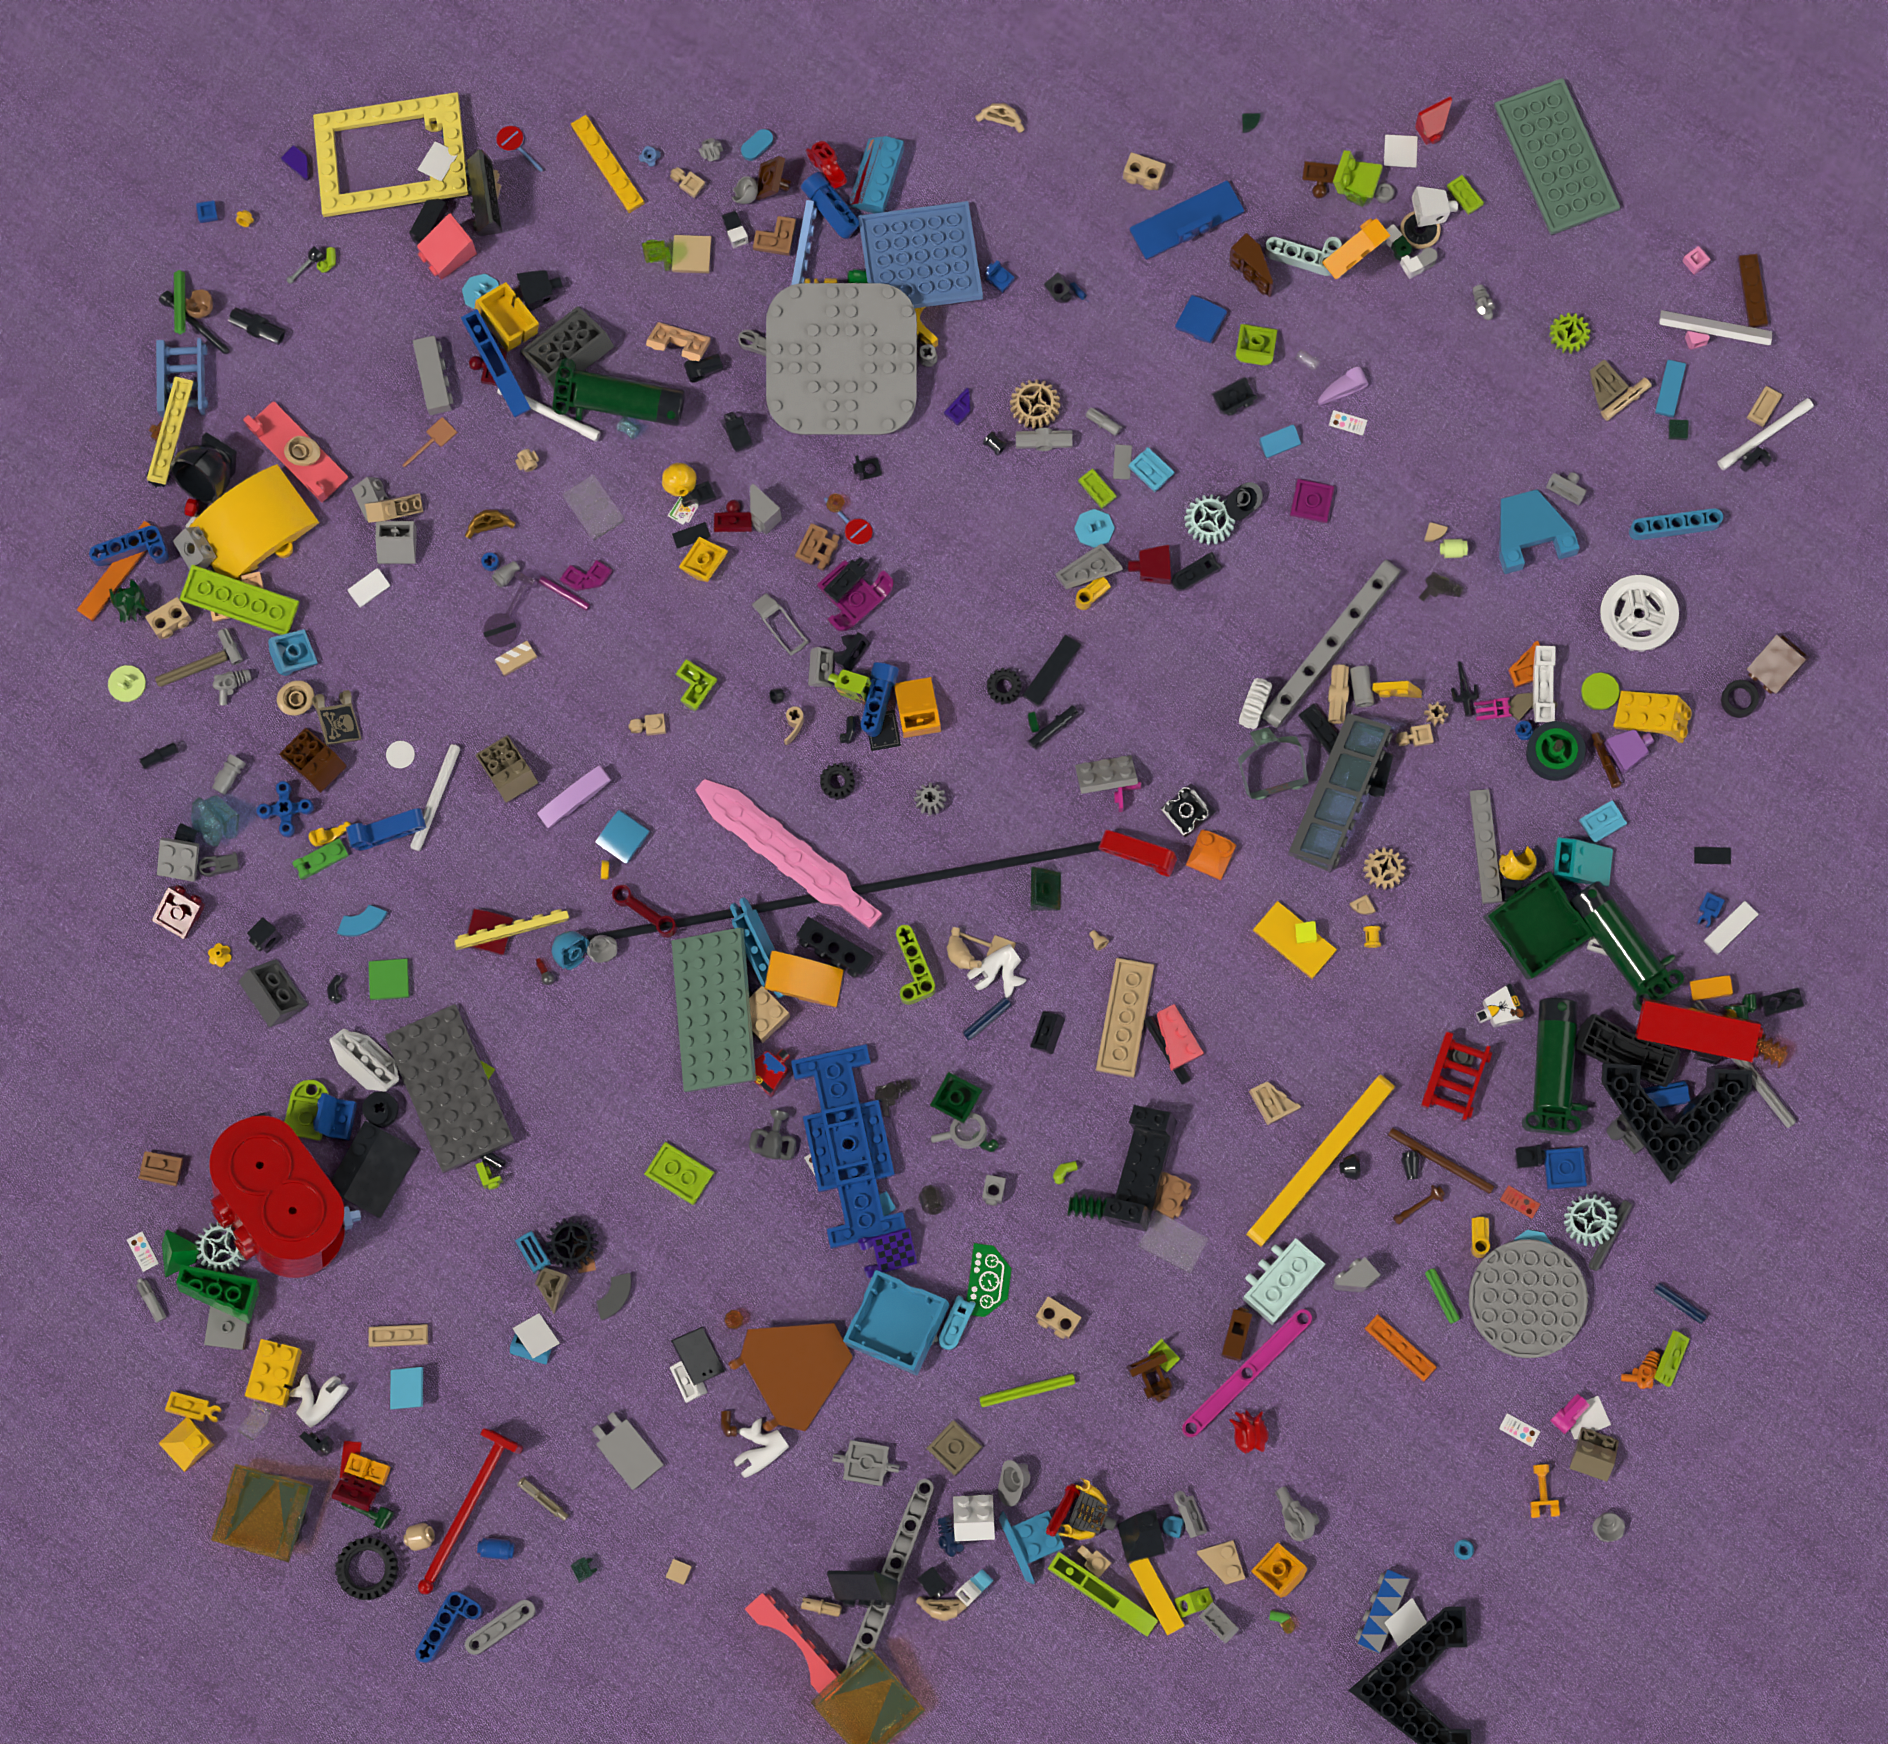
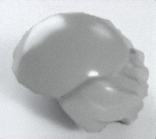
M595 936L587 947V954L596 963L609 961L617 954V942L609 936Z
M1606 1512L1595 1519L1592 1527L1599 1540L1613 1542L1623 1536L1625 1523L1615 1513Z

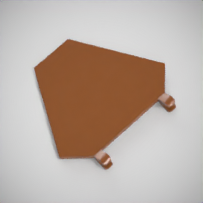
M834 1323L747 1329L740 1356L731 1360L728 1365L731 1369L736 1370L745 1364L774 1418L763 1423L766 1431H771L778 1425L806 1431L853 1356L843 1342V1338Z

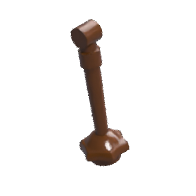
M1432 1185L1430 1196L1408 1210H1404L1400 1215H1394L1393 1220L1397 1224H1401L1403 1219L1408 1218L1431 1200L1435 1199L1443 1202L1445 1193L1440 1186L1435 1187Z

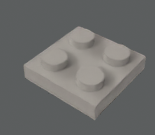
M162 837L159 845L157 875L194 882L197 875L199 844Z

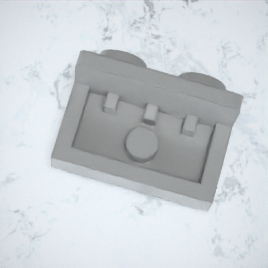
M367 477L351 488L366 521L368 519L365 504L389 499L383 489L382 482L378 478Z

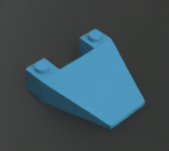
M1537 489L1501 499L1499 559L1504 574L1523 570L1525 564L1521 552L1523 548L1553 541L1559 560L1578 554L1580 548L1574 530Z

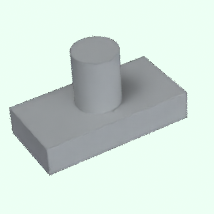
M1573 472L1569 473L1566 479L1553 473L1546 488L1578 506L1586 493L1585 489L1576 485L1579 476Z
M1214 1602L1199 1616L1225 1644L1239 1630Z

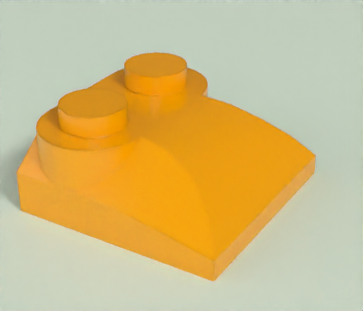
M1277 1542L1251 1572L1270 1588L1276 1596L1282 1598L1287 1596L1304 1578L1307 1567Z

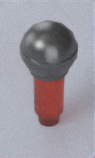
M541 958L536 959L542 983L544 985H551L554 982V975L547 970Z

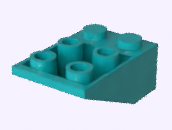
M1558 837L1554 848L1552 875L1558 881L1589 885L1600 881L1604 887H1609L1613 849L1580 840Z

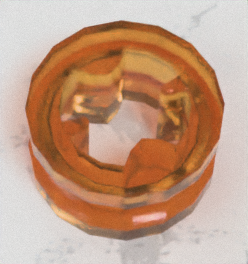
M831 494L826 502L827 509L834 513L840 512L845 503L844 498L840 494Z

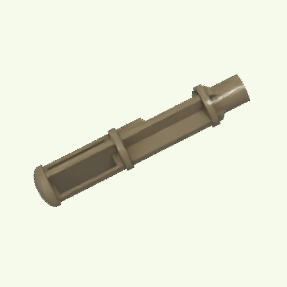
M522 1477L518 1481V1487L526 1491L535 1501L537 1500L553 1513L555 1517H559L563 1521L569 1517L563 1511V1507L557 1505L542 1490L540 1491L530 1483L526 1477Z

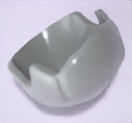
M749 176L742 177L738 181L737 186L733 188L736 196H733L732 200L739 204H750L753 202L758 194V186L755 179Z

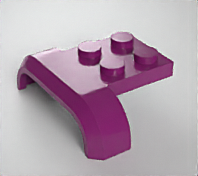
M846 560L840 563L817 584V587L841 611L839 614L831 615L827 619L837 631L851 629L890 594L893 589V579L884 570L878 574V578L871 586L862 578L838 604L823 589L848 564Z

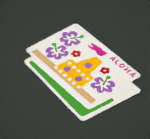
M680 496L668 516L684 525L685 522H690L698 505L697 502H694L692 505L684 508Z

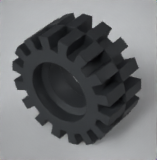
M1001 668L1000 671L997 669L994 673L990 674V678L987 680V692L990 698L995 700V703L1001 702V705H1004V703L1011 704V701H1016V698L1020 695L1021 681L1015 671L1011 672L1009 668L1007 670ZM1001 680H1007L1011 683L1012 687L1009 692L1002 693L998 691L997 683Z
M833 763V766L828 765L827 769L822 771L823 774L820 776L821 788L829 798H835V800H839V798L844 799L846 795H850L851 791L853 792L855 780L853 772L848 766H843L842 763L839 765ZM834 775L844 777L845 783L842 787L834 788L831 786L830 780Z

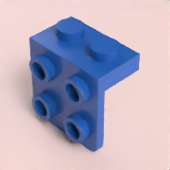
M322 1093L317 1103V1116L313 1121L314 1130L328 1138L350 1141L358 1103L336 1099L327 1093Z

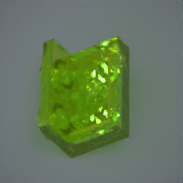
M648 240L642 243L646 263L663 261L665 271H669V264H672L669 246H665V241Z

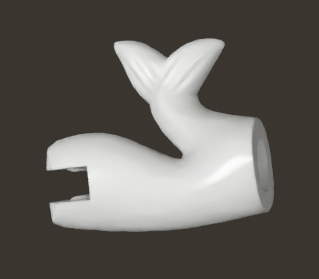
M1010 944L991 953L981 961V968H973L967 974L969 980L980 973L983 974L985 978L974 985L977 990H982L993 982L1000 967L1003 966L1002 978L1006 998L1011 996L1015 986H1020L1026 982V979L1013 975V971L1021 962V959Z
M307 1374L302 1377L300 1386L294 1388L289 1393L290 1397H302V1403L296 1414L309 1428L323 1420L347 1393L349 1388L346 1384L339 1385L341 1379L336 1375L329 1378L323 1384L315 1404L311 1383Z
M761 1418L756 1420L751 1428H740L737 1430V1433L743 1437L766 1446L745 1451L734 1460L736 1467L744 1464L747 1460L751 1462L752 1465L741 1473L744 1478L759 1472L789 1448V1445L778 1430L767 1434L761 1433Z

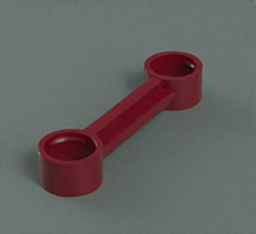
M618 885L613 889L612 898L618 906H628L656 926L662 937L669 938L676 933L677 925L672 917L660 916L633 897L628 886ZM625 890L629 892L627 899L623 901L616 899V895L620 891ZM669 921L673 923L670 931L662 932L660 930L664 922Z

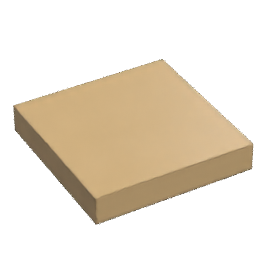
M674 235L672 272L709 274L711 236Z

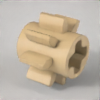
M525 449L517 454L518 459L515 462L520 470L524 469L525 472H530L537 468L536 462L539 461V458L535 451L531 452L530 449Z
M1438 701L1433 706L1429 703V710L1424 711V715H1428L1426 722H1432L1434 727L1439 722L1443 725L1444 719L1442 717H1448V713L1444 712L1446 706H1440ZM1434 711L1438 712V717H1435Z

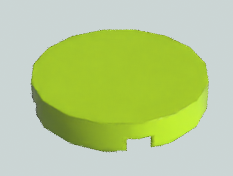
M1601 672L1588 676L1581 688L1582 700L1588 707L1594 710H1607L1612 707L1618 700L1620 692L1616 680L1609 674Z

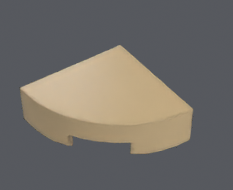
M1430 522L1424 541L1433 542L1445 535L1448 527Z
M1367 895L1349 904L1354 911L1363 915L1376 912Z

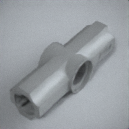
M1039 428L1036 431H1016V449L1036 448L1038 451H1049L1053 448H1072V430L1052 431L1050 428Z

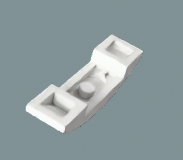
M1536 646L1533 667L1535 722L1555 721V703H1553L1555 646Z

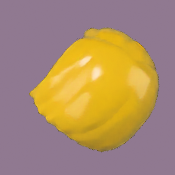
M1527 846L1524 853L1516 857L1513 850H1510L1507 855L1502 854L1499 859L1500 871L1507 879L1523 881L1533 874L1536 868V856L1529 846Z

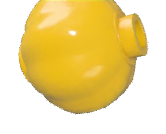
M673 463L662 474V486L667 493L673 496H685L695 488L696 473L692 467L685 463Z

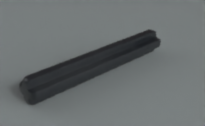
M1152 1015L1144 1019V1023L1170 1064L1169 1055L1166 1054L1165 1039L1161 1034L1160 1027ZM1183 1065L1173 1070L1182 1085L1190 1081V1076Z

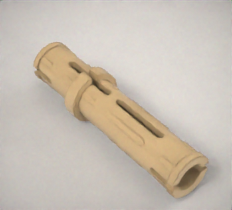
M1644 377L1635 386H1630L1626 393L1601 411L1602 417L1609 421L1633 400H1638L1642 393L1652 387L1649 380Z

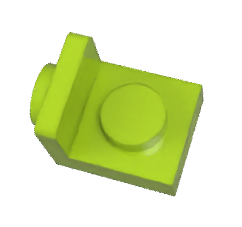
M483 1162L475 1164L485 1189L489 1188V1190L500 1186V1183L503 1182L501 1176L489 1179V1177H492L489 1166H485Z

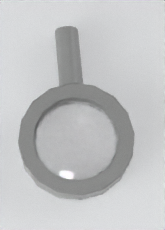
M971 1112L964 1124L954 1119L950 1126V1131L932 1135L931 1141L936 1143L953 1139L957 1146L964 1149H972L979 1146L985 1140L987 1126L980 1115Z

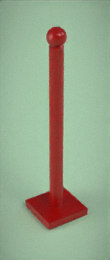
M482 1429L480 1435L493 1441L494 1444L424 1576L425 1579L418 1583V1591L421 1594L427 1595L433 1591V1583L436 1581L504 1449L506 1448L514 1453L521 1454L523 1450L522 1445L491 1429Z

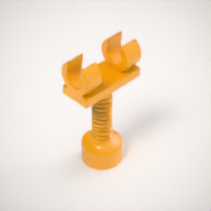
M1549 1464L1533 1465L1534 1474L1538 1475L1540 1501L1530 1502L1531 1518L1540 1517L1539 1506L1550 1505L1551 1517L1560 1516L1559 1500L1549 1501L1547 1499L1545 1476L1547 1473H1550Z

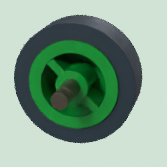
M1560 721L1544 723L1532 733L1526 747L1527 762L1530 768L1543 779L1550 781L1565 780L1574 775L1580 768L1585 757V742L1579 731L1568 723Z

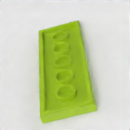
M191 565L179 599L182 602L279 635L289 633L300 601L195 565Z

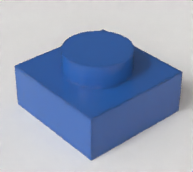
M214 200L196 203L200 223L218 220Z

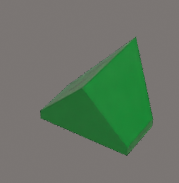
M168 1229L165 1231L162 1242L165 1278L180 1271L181 1265L190 1266L194 1264L200 1252L197 1249L199 1246Z

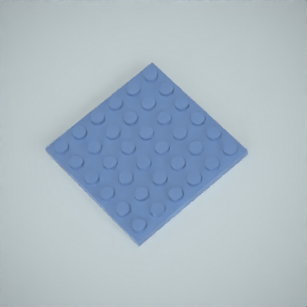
M968 201L858 216L868 283L888 284L898 288L906 294L914 308L983 299Z

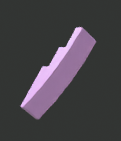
M599 765L564 790L537 814L547 828H552L564 816L570 815L577 807L590 800L611 779L601 765Z

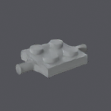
M850 1440L849 1449L845 1455L834 1453L833 1457L835 1458L832 1459V1462L844 1463L843 1480L881 1487L887 1471L899 1473L900 1465L888 1463L889 1447Z

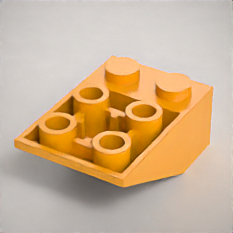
M931 677L896 683L894 688L903 738L941 732Z

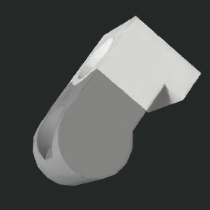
M1425 248L1421 254L1411 259L1408 255L1402 257L1400 265L1408 278L1411 279L1435 265L1437 252L1433 248Z

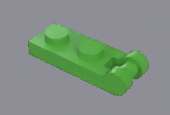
M338 838L316 851L296 859L292 864L299 871V878L304 880L349 855L341 839ZM309 863L311 868L306 869L304 865Z

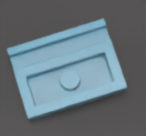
M1149 447L1128 465V468L1154 492L1174 475V471Z
M1613 800L1579 820L1588 836L1592 839L1593 844L1627 825Z

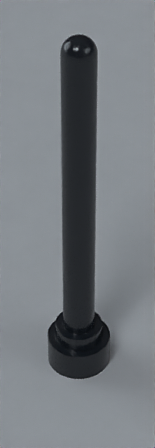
M166 290L159 297L158 301L163 306L171 307L174 310V295L169 290ZM185 310V320L223 354H228L229 348L194 317L189 316Z

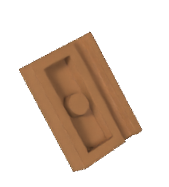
M145 1151L138 1179L177 1187L184 1159Z

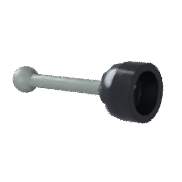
M315 246L308 252L309 259L292 276L287 277L289 284L294 282V278L310 262H319L324 258V255Z

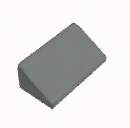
M821 647L811 649L809 686L831 687V684L828 683V678L833 670L834 650Z

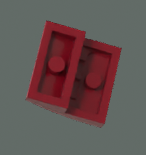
M473 909L467 934L469 936L476 935V931L482 929L491 931L495 929V926L501 924L510 926L512 925L513 918ZM508 937L471 946L470 948L502 956L504 955Z

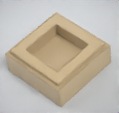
M673 1559L666 1578L685 1585L692 1566Z

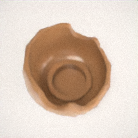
M203 289L192 291L191 298H186L185 301L187 314L197 319L209 315L213 308L211 294Z

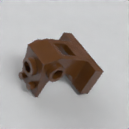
M1162 1350L1126 1366L1132 1377L1141 1375L1146 1386L1143 1388L1147 1399L1151 1398L1153 1402L1157 1400L1158 1403L1168 1399L1171 1396V1388H1173L1169 1378H1164L1159 1366L1168 1361ZM1156 1371L1160 1380L1150 1385L1146 1375Z

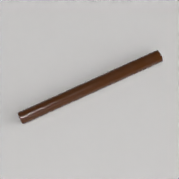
M1392 1127L1389 1137L1413 1151H1417L1420 1155L1486 1193L1490 1194L1494 1185Z

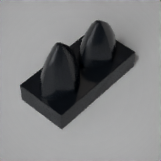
M859 632L856 635L841 636L846 650L835 652L834 659L842 670L851 672L870 644L866 637Z
M1799 988L1760 998L1765 1017L1804 1007Z

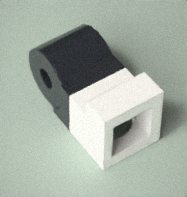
M736 210L721 215L733 249L748 244V236Z

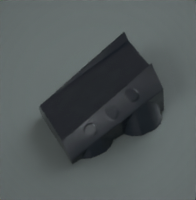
M1192 783L1187 787H1183L1174 798L1168 800L1160 808L1184 837L1216 812L1214 807L1210 805Z

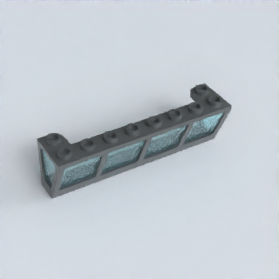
M1350 713L1347 714L1289 849V856L1327 872H1331L1332 868H1337L1341 857L1338 854L1341 847L1345 848L1348 837H1346L1347 831H1352L1356 822L1353 817L1356 812L1360 813L1363 802H1360L1363 795L1367 796L1371 787L1368 784L1370 777L1374 779L1378 770L1375 767L1378 760L1382 761L1385 754L1383 748H1388L1393 735L1390 732L1391 726Z

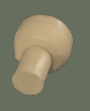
M1095 930L1090 932L1089 935L1094 940L1093 944L1097 951L1102 950L1108 945L1109 940L1106 937L1100 936Z

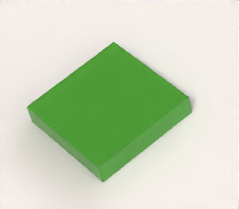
M407 959L369 961L370 1000L409 998Z

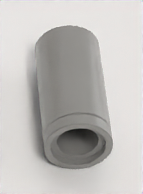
M1357 666L1351 668L1350 674L1355 707L1364 708L1374 705L1369 667Z

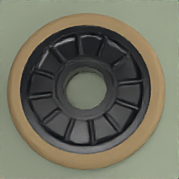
M1415 211L1403 218L1400 232L1410 243L1411 247L1425 249L1434 245L1439 239L1441 233L1440 223L1423 226L1426 231L1419 234L1415 230L1418 226Z

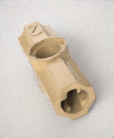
M1345 665L1332 666L1331 685L1329 686L1328 702H1330L1328 722L1332 724H1341L1345 721L1346 704L1349 694V687H1347L1349 667Z

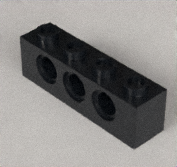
M809 916L796 934L799 945L806 949L808 947L815 950L814 953L820 958L824 959V957H827L831 960L830 963L839 969L840 967L847 970L846 973L853 978L858 976L862 979L874 961L873 955ZM820 935L823 937V940L820 943H814L812 941L813 937ZM832 945H837L839 947V951L836 953L829 952V948ZM848 955H853L856 959L853 963H847L845 958Z

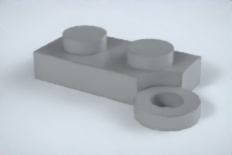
M1176 1492L1174 1499L1190 1538L1207 1533L1194 1496L1186 1497L1184 1492Z

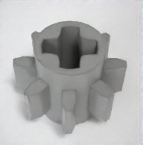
M709 138L701 143L702 148H699L701 157L707 158L708 161L720 158V152L723 151L721 142L715 141L714 138Z

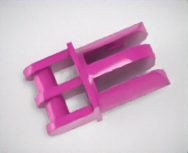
M1510 698L1474 702V706L1490 704L1494 706L1476 709V714L1494 712L1493 715L1478 716L1476 721L1512 717V714L1509 713L1511 706L1508 705ZM1502 701L1503 707H1497L1496 702ZM1497 710H1503L1504 715H1498Z

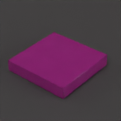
M1298 479L1290 516L1327 523L1335 486Z

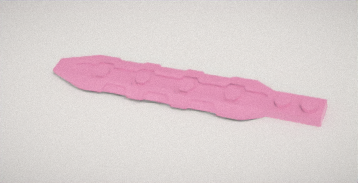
M706 779L695 789L716 822L740 837L757 854L763 855L776 865L777 869L784 875L790 876L803 886L820 903L843 908L868 929H871L880 919L882 913L852 890L847 875L815 853L812 847L803 840L797 839L783 828V825L776 819L766 815L741 792Z

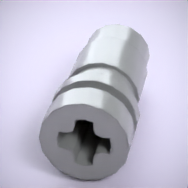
M231 754L226 759L228 761L224 762V768L215 777V783L212 786L214 790L223 795L230 789L237 774L241 773L240 769H243L246 765L245 762Z

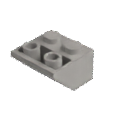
M414 521L376 522L375 540L378 564H416L417 527Z
M1366 1257L1362 1260L1357 1258L1350 1264L1348 1272L1343 1270L1335 1277L1333 1288L1340 1291L1363 1293L1378 1280L1380 1274Z

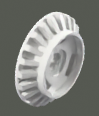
M1632 575L1618 580L1607 590L1600 607V620L1605 633L1618 646L1625 647L1630 651L1644 652L1645 650H1653L1663 645L1672 636L1678 624L1679 608L1674 594L1664 583L1650 576ZM1646 597L1652 598L1661 610L1657 612ZM1621 599L1626 602L1620 617L1614 615V612ZM1636 609L1643 610L1644 617H1635L1634 611ZM1651 631V635L1646 637H1635L1632 634L1634 632Z

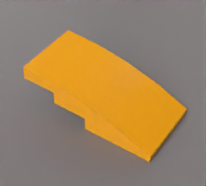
M771 951L764 989L796 997L799 1000L836 1008L843 969L806 958Z

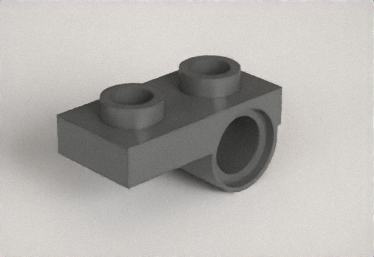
M1623 1114L1619 1115L1607 1127L1608 1136L1615 1141L1622 1139L1634 1155L1644 1147Z

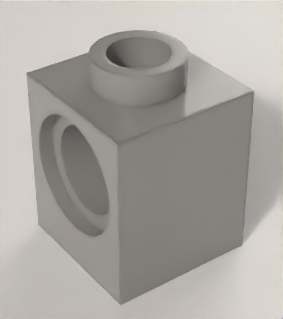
M986 1175L982 1200L986 1201L985 1204L997 1206V1203L1002 1204L1006 1178ZM990 1187H997L999 1193L992 1196L988 1193Z

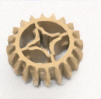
M1029 379L1028 385L1022 382L1021 388L1016 387V393L1011 395L1013 399L1010 400V405H1012L1010 410L1014 413L1013 417L1014 419L1019 418V424L1025 422L1026 428L1029 424L1032 425L1033 430L1036 425H1039V428H1043V423L1048 426L1050 425L1049 420L1054 421V415L1059 414L1058 408H1060V403L1058 401H1060V397L1055 396L1057 390H1051V384L1045 386L1046 381H1042L1039 384L1038 379H1035V383H1032ZM1036 392L1032 396L1027 395L1028 393ZM1042 394L1049 399L1050 406L1042 400ZM1038 399V404H1036L1032 410V404H1035V402H1037ZM1020 403H1023L1029 409L1028 414L1021 409ZM1039 412L1044 413L1040 416H1035Z

